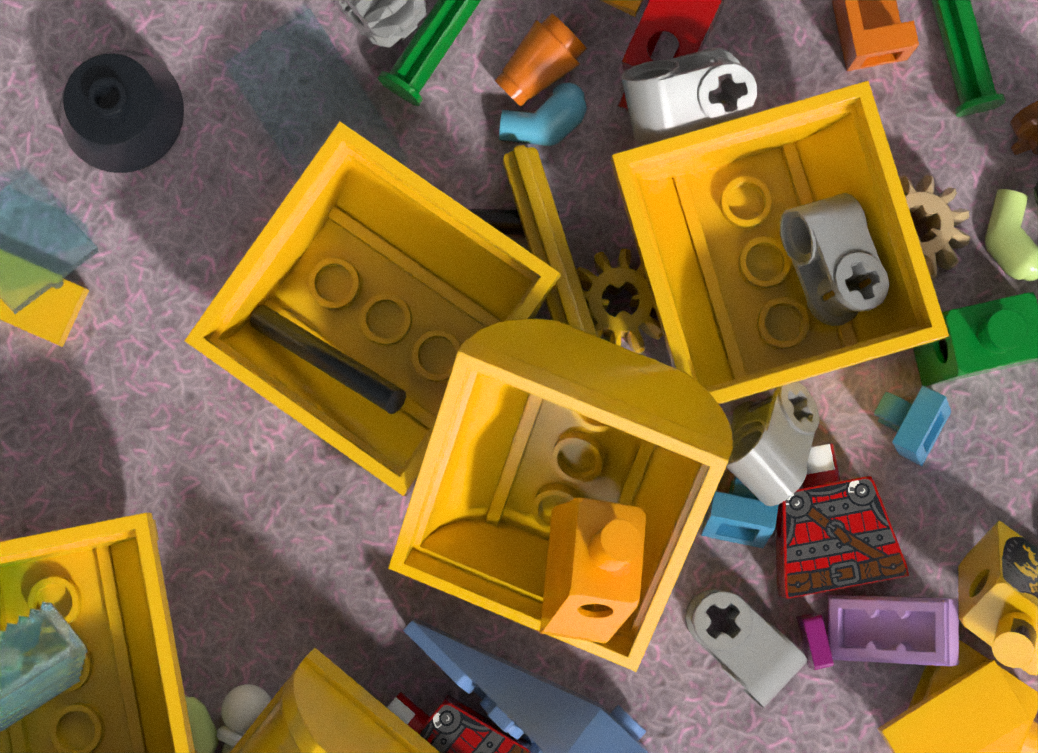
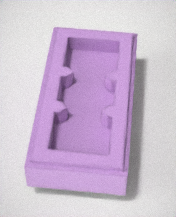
M828 595V642L833 660L957 666L959 665L958 598Z

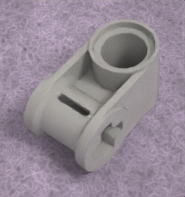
M719 47L707 48L669 60L645 62L633 66L621 74L634 139L639 143L651 144L744 117L751 110L757 98V84L753 75L740 64L733 54ZM727 74L729 78L723 80L721 84L722 92L713 94L711 91L719 87L718 77ZM726 103L729 107H723V104Z
M842 193L785 210L780 220L782 244L793 262L806 296L807 306L814 317L824 324L839 326L854 319L858 312L870 311L883 303L888 295V275L881 264L868 231L865 213L860 203L852 195ZM869 278L871 283L860 289L859 283ZM833 290L835 296L824 301L823 296Z
M798 381L780 386L775 389L772 396L758 403L753 401L744 402L733 411L731 424L733 449L726 468L766 506L778 505L791 497L799 489L807 475V462L814 434L819 426V413L817 405L806 387Z
M716 589L702 591L693 597L687 606L685 620L687 629L693 638L723 666V671L735 683L738 681L745 688L744 691L763 708L808 661L806 656L784 634L765 621L742 598L734 593ZM710 606L725 609L729 606L730 610L725 618L731 627L726 633L715 629L709 633L706 631L712 622L706 614Z

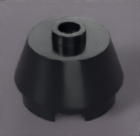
M110 51L84 61L71 74L60 101V125L64 138L70 148L87 164L107 172H134L160 160L177 140L184 118L183 97L174 76L156 59L136 51Z

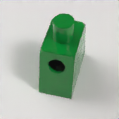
M1028 292L942 312L949 334L945 338L948 348L947 361L941 353L939 340L913 347L921 384L925 387L1038 362V303L1034 292Z

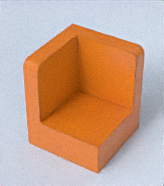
M832 0L846 71L908 60L919 46L915 22L913 20L901 23L896 0Z

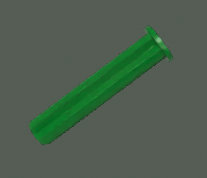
M438 0L390 72L381 71L378 76L379 82L386 89L414 106H419L423 101L422 96L419 94L481 0Z
M931 0L960 105L954 109L956 117L993 110L1005 104V95L997 94L971 1Z

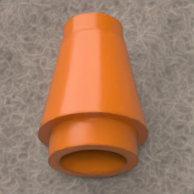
M551 13L542 23L535 20L516 51L502 69L503 72L494 81L521 107L529 98L532 99L579 66L580 63L576 59L587 48L559 18Z

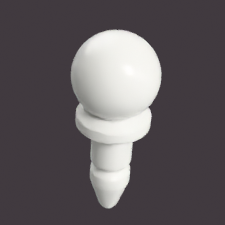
M252 684L240 685L233 688L224 698L221 715L225 725L218 728L216 735L219 740L226 743L223 745L221 753L231 752L271 701L268 693L261 687Z

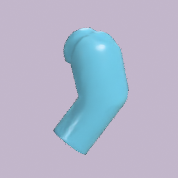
M570 82L561 83L553 89V95L535 113L502 109L499 140L543 146L558 144L582 122L587 110L584 92L576 84Z

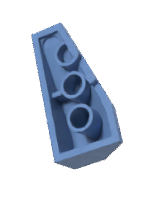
M417 618L412 620L403 630L459 687L469 694L474 691L482 699L480 705L504 732H508L517 740L520 737L524 738L531 745L528 748L530 753H649L647 748L639 741L647 731L620 705H617L609 713L600 703Z

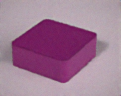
M814 612L797 616L805 655L808 659V667L813 670H819L834 666L822 615Z

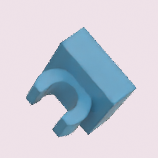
M922 385L913 404L894 394L885 392L874 415L879 417L878 422L897 432L892 443L898 454L922 467L952 411L946 396Z
M735 476L734 481L730 483L728 494L715 491L704 517L701 536L763 549L775 530L779 504L774 506L764 505Z

